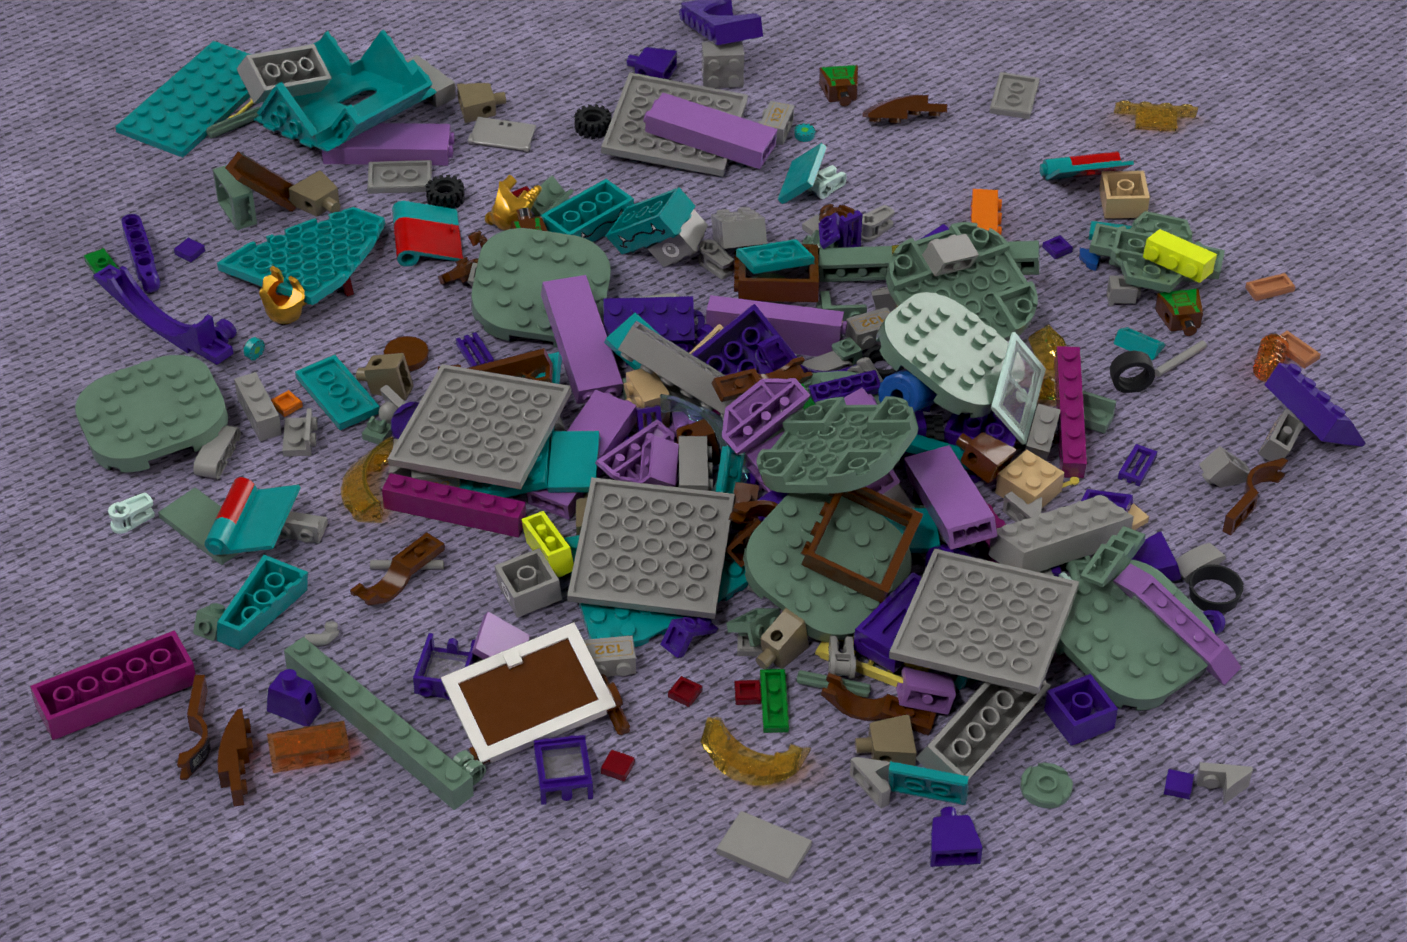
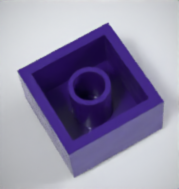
M1088 674L1048 690L1044 711L1070 746L1115 729L1118 708L1093 676Z

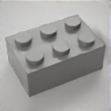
M740 207L736 212L722 209L717 210V214H711L713 240L724 249L767 244L765 217L750 207Z

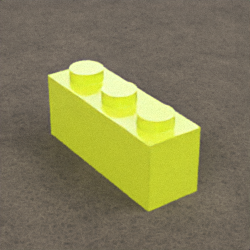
M1161 229L1146 239L1143 258L1199 283L1213 273L1217 257L1216 253Z
M541 511L521 519L527 544L532 551L540 548L556 576L562 577L572 572L574 563L570 546L545 512Z

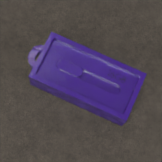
M693 296L603 299L604 329L607 337L631 315L636 313L674 344H693L694 346L695 333L705 323L702 312L694 310ZM696 317L698 319L697 325L694 323V318Z
M914 572L855 628L854 650L893 673L905 663L889 659V651L922 578Z

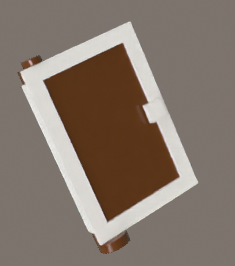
M574 622L441 677L442 683L472 747L468 748L469 753L474 756L475 761L478 760L483 764L501 760L534 746V740L553 738L605 716L607 712L623 706L621 695L615 683L605 684Z

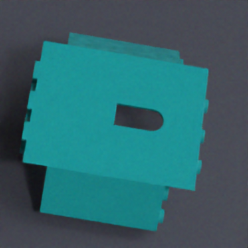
M384 29L379 32L361 59L352 64L348 56L339 47L336 39L327 31L319 41L313 43L332 78L321 92L293 97L283 82H280L274 86L257 112L259 117L254 120L262 123L264 128L273 132L276 130L280 131L282 136L289 139H299L300 143L310 148L315 146L328 152L437 92L435 89L430 88L433 83L429 75L417 65L414 59L409 62L405 60L404 55L397 49L392 38ZM362 91H376L374 95L353 106L341 104V102Z

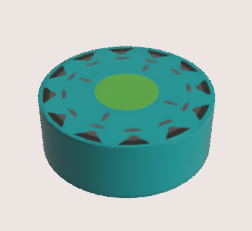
M807 123L799 124L794 129V137L802 142L811 141L815 137V128Z
M257 337L250 338L244 346V356L255 361L264 352V341Z

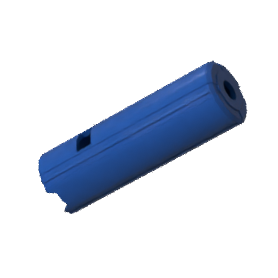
M906 368L885 377L883 382L880 383L878 390L880 403L886 396L898 397L906 400L909 407L913 408L914 413L934 404L933 400L937 396L932 389Z

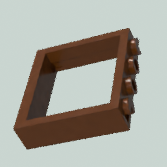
M802 244L815 257L814 264L805 265L808 266L809 279L745 278L746 266L738 259L735 251L734 292H738V299L777 302H818V244Z
M866 486L843 493H829L828 496L832 497L830 503L825 502L819 515L823 519L821 523L816 521L810 535L814 536L812 542L806 541L801 555L805 557L801 565L882 603L890 590L923 514ZM841 496L906 526L880 584L815 553Z

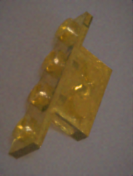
M1127 100L1116 102L1114 107V113L1135 114V129L1176 131L1177 117L1196 118L1198 107H1193L1191 104L1175 106L1171 103H1161L1157 105L1150 102L1131 103Z

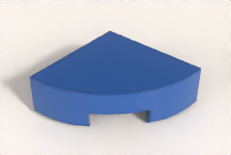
M1080 248L1079 259L1086 264L1088 269L1096 271L1101 256L1090 253L1089 249Z

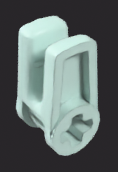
M831 165L818 171L814 185L808 191H813L817 193L820 199H825L832 192L845 185L847 174L844 172L836 174V167Z
M142 493L112 504L108 509L109 516L112 519L110 524L112 531L123 534L153 518L155 513L151 508L153 506L152 498L147 493Z

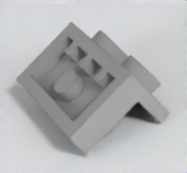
M307 408L306 418H285L283 457L311 456L312 447H316V433H313V431H317L318 428L317 417H313L312 408Z
M290 511L279 538L301 540L306 543H320L327 527L328 519L323 516Z

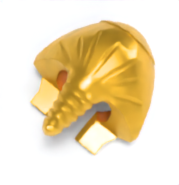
M508 175L505 180L499 181L495 204L492 207V211L485 215V222L489 225L495 224L501 230H509L511 222L518 220L516 211L521 208H529L530 211L542 187L536 185L529 192L524 190L517 198L510 191L517 183V180L512 175Z
M272 266L270 268L271 275L264 277L263 288L259 290L261 301L268 317L272 321L279 324L292 323L299 319L303 306L307 304L304 302V289L298 279L290 276L288 278L293 287L291 297L277 295L276 288L284 281V277L280 269Z

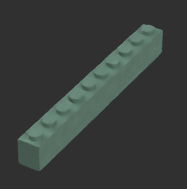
M1039 241L1008 242L1010 245L1008 252L1022 274L1039 275ZM898 246L820 248L818 261L820 282L886 280L889 262Z
M302 637L284 650L287 669L295 670L298 677L312 682L316 694L453 810L474 796L473 781L470 774L305 637Z

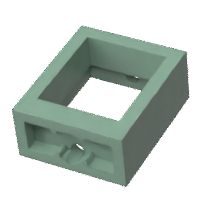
M227 165L213 169L217 201L236 230L256 225L257 219L253 191L238 182L225 168Z

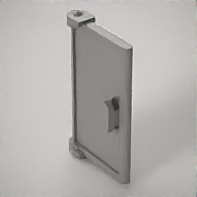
M478 117L474 129L469 135L468 144L521 150L529 153L536 125Z

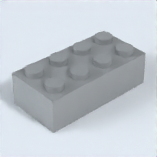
M314 44L247 55L237 67V71L254 104L264 102L274 86L280 82H283L294 97L321 92L332 79Z

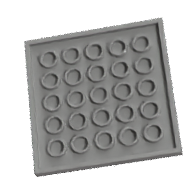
M629 72L602 143L601 153L723 177L729 159L645 132L646 123L643 121L647 111L651 110L654 100H658L662 93H666L742 118L747 105L748 95Z
M441 364L387 458L388 464L394 467L522 489L572 393L571 386Z
M592 477L567 595L568 602L715 619L731 521L728 519L730 513L733 512L735 494Z
M934 549L889 651V659L1039 694L1079 589V581Z

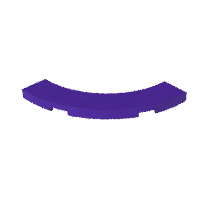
M777 334L757 343L763 359L772 371L782 368L793 359ZM800 365L801 368H802V370L804 371V373L810 372V371H811L812 373H818V372H833V371H820V370H815V369L808 368V367H806V366H804V365ZM850 367L835 371H847Z

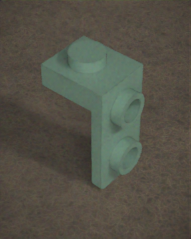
M820 291V300L816 302V308L844 312L843 321H846V318L867 313L866 304L831 306L829 291Z

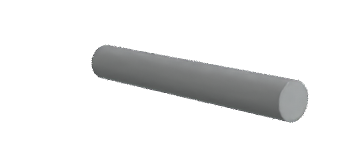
M1201 340L1154 369L1155 375L1157 377L1162 376L1207 347L1206 342Z
M370 560V570H388L392 560ZM431 560L419 570H444V560Z

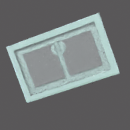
M1012 332L991 409L1023 445L1027 443L1046 368L1015 332Z

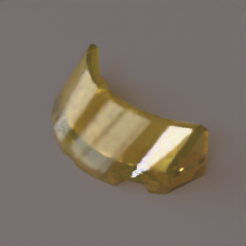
M1048 324L1030 335L1028 340L1033 354L1046 368L1038 399L1056 400L1054 359L1057 346H1066L1063 337Z
M393 437L382 441L359 458L343 477L341 486L342 502L357 522L382 523L383 508H381V502L370 491L367 477L369 471L381 472L382 465L388 462L387 458L393 450Z
M717 716L707 717L700 741L703 749L707 751L714 765L722 773L734 780H739L749 785H770L791 778L798 773L811 751V747L791 744L788 751L776 752L775 755L756 752L736 740L725 727L722 718Z

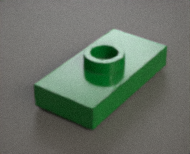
M104 248L84 255L86 264L94 274L108 265L119 269Z

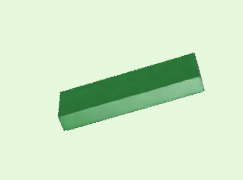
M760 669L763 733H788L789 719L785 669Z

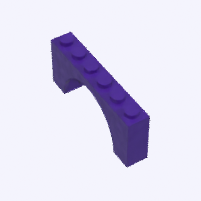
M693 0L681 3V9H679L681 21L716 45L763 37L761 16L756 13L733 15L732 0Z

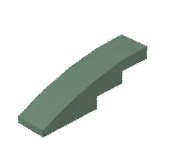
M1123 526L1117 536L1112 535L1106 545L1101 544L1081 573L1080 579L1104 587L1135 556L1145 542L1146 534Z

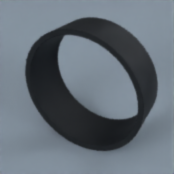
M1210 564L1201 566L1193 571L1189 579L1191 601L1203 611L1217 610L1221 613L1231 611L1236 607L1244 588L1240 576L1232 569L1222 565ZM1204 580H1219L1228 584L1234 590L1236 597L1227 602H1212L1199 596L1193 588L1197 583Z

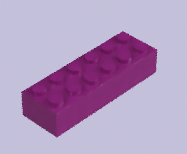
M174 630L31 685L30 688L35 707L51 739L55 740L193 685L196 674L194 663Z

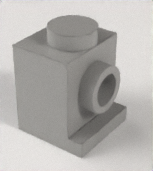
M1109 275L1106 292L1108 305L1113 306L1114 303L1136 304V299L1140 298L1141 288L1126 284L1124 276Z

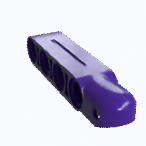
M127 214L121 219L124 238L137 278L141 281L144 292H156L160 288V278L142 220L137 214Z

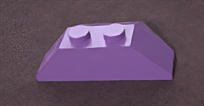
M796 378L761 379L725 408L722 439L732 448L736 455L745 453L764 443L783 427L782 423L785 419L801 409L811 395Z
M657 419L596 460L595 464L615 480L639 483L642 444L654 435L674 442V433Z

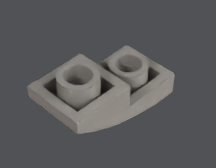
M1206 543L1186 552L1177 558L1176 562L1181 578L1188 583L1191 574L1197 568L1210 564L1219 565L1226 559V556L1211 543Z

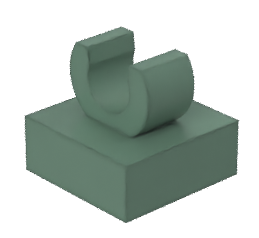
M372 416L367 422V427L362 432V439L383 446L392 434L391 424H388L384 419L382 421L375 420V417Z

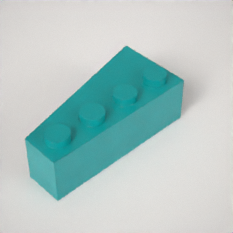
M263 555L218 620L217 641L240 650L307 591L308 572Z

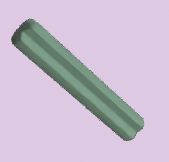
M260 107L253 108L207 127L209 138H215L254 122V119L259 117L257 112Z
M803 670L798 672V684L818 688H827L829 684L826 681L827 675ZM842 679L845 687L853 694L869 697L871 692L870 684Z

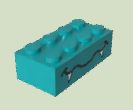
M604 179L543 213L541 217L548 232L579 236L594 242L609 232L626 207L634 205V198L608 179Z
M678 187L626 207L606 234V238L621 254L633 253L639 248H647L656 242L661 243L669 237L675 238L682 231V225L692 217L691 212L696 205Z

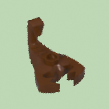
M481 231L468 235V238L473 246L480 243L482 248L488 240L484 235H481ZM468 257L456 261L457 266L454 269L437 276L440 284L460 278L462 283L468 281L472 264L478 263V259L468 260Z

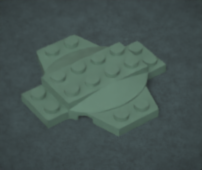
M1144 211L1133 221L1130 229H1126L1125 226L1117 228L1096 224L1089 252L1095 253L1098 256H1109V264L1121 268L1126 284L1137 288L1144 287L1154 289L1157 292L1170 293L1181 281L1195 282L1188 277L1143 258L1146 239L1159 229L1193 243V234L1186 219ZM1199 241L1193 243L1217 254L1213 273L1206 279L1219 280L1225 250L1203 246Z

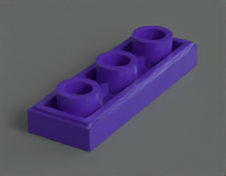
M876 370L809 385L808 387L811 398L815 403L829 398L846 397L860 388H863L867 394H878L880 380Z

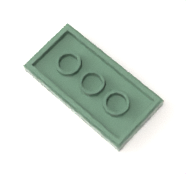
M194 487L158 512L161 520L220 565H223L239 554L213 555L206 549L204 545L206 537L221 506Z

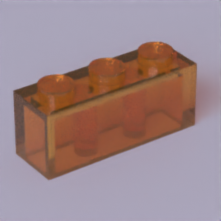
M344 721L329 722L267 734L273 773L351 760Z

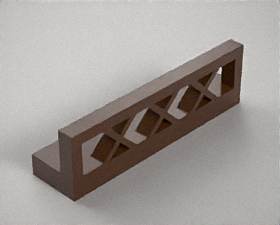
M239 151L225 167L243 185L291 212H294L296 209L295 205L288 199L290 197L289 188L294 185L291 181Z
M545 348L467 369L552 383L553 363ZM545 372V376L535 378L538 374Z

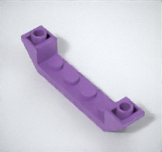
M1130 563L1113 581L1131 599L1135 596L1207 663L1206 670L1222 685H1225L1242 668L1228 646L1152 575Z

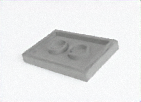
M1000 72L989 113L1030 119L1040 78Z
M432 160L369 162L367 190L368 194L426 192V184H428L429 180H432Z
M740 811L718 845L717 854L789 884L812 847V840Z

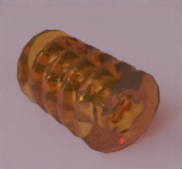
M1266 335L1259 344L1253 372L1261 381L1266 382L1279 363L1284 364L1289 342L1282 335Z

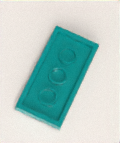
M335 354L295 371L296 379L340 431L379 414L380 406Z

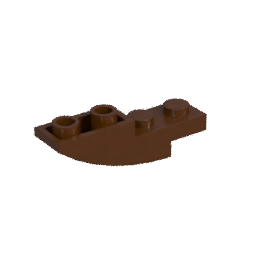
M928 95L899 96L870 107L862 113V117H868L869 122H881V118H888V122L901 123V119H907L908 115H921V111L928 112V116H940V112H947L948 104L928 103Z
M243 708L237 709L228 722L221 738L218 752L221 788H231L234 807L244 805L243 795H248L246 779L241 780V775L246 774L245 764L250 763L249 753H254L252 737L247 738V734L251 733L250 719L244 718Z

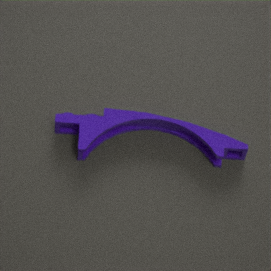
M108 265L93 275L94 279L131 314L186 353L194 351L216 365L234 354L232 346L217 338L212 316L206 315L202 321L193 325L184 324L173 319L146 296L126 267L122 266L119 270L112 265Z

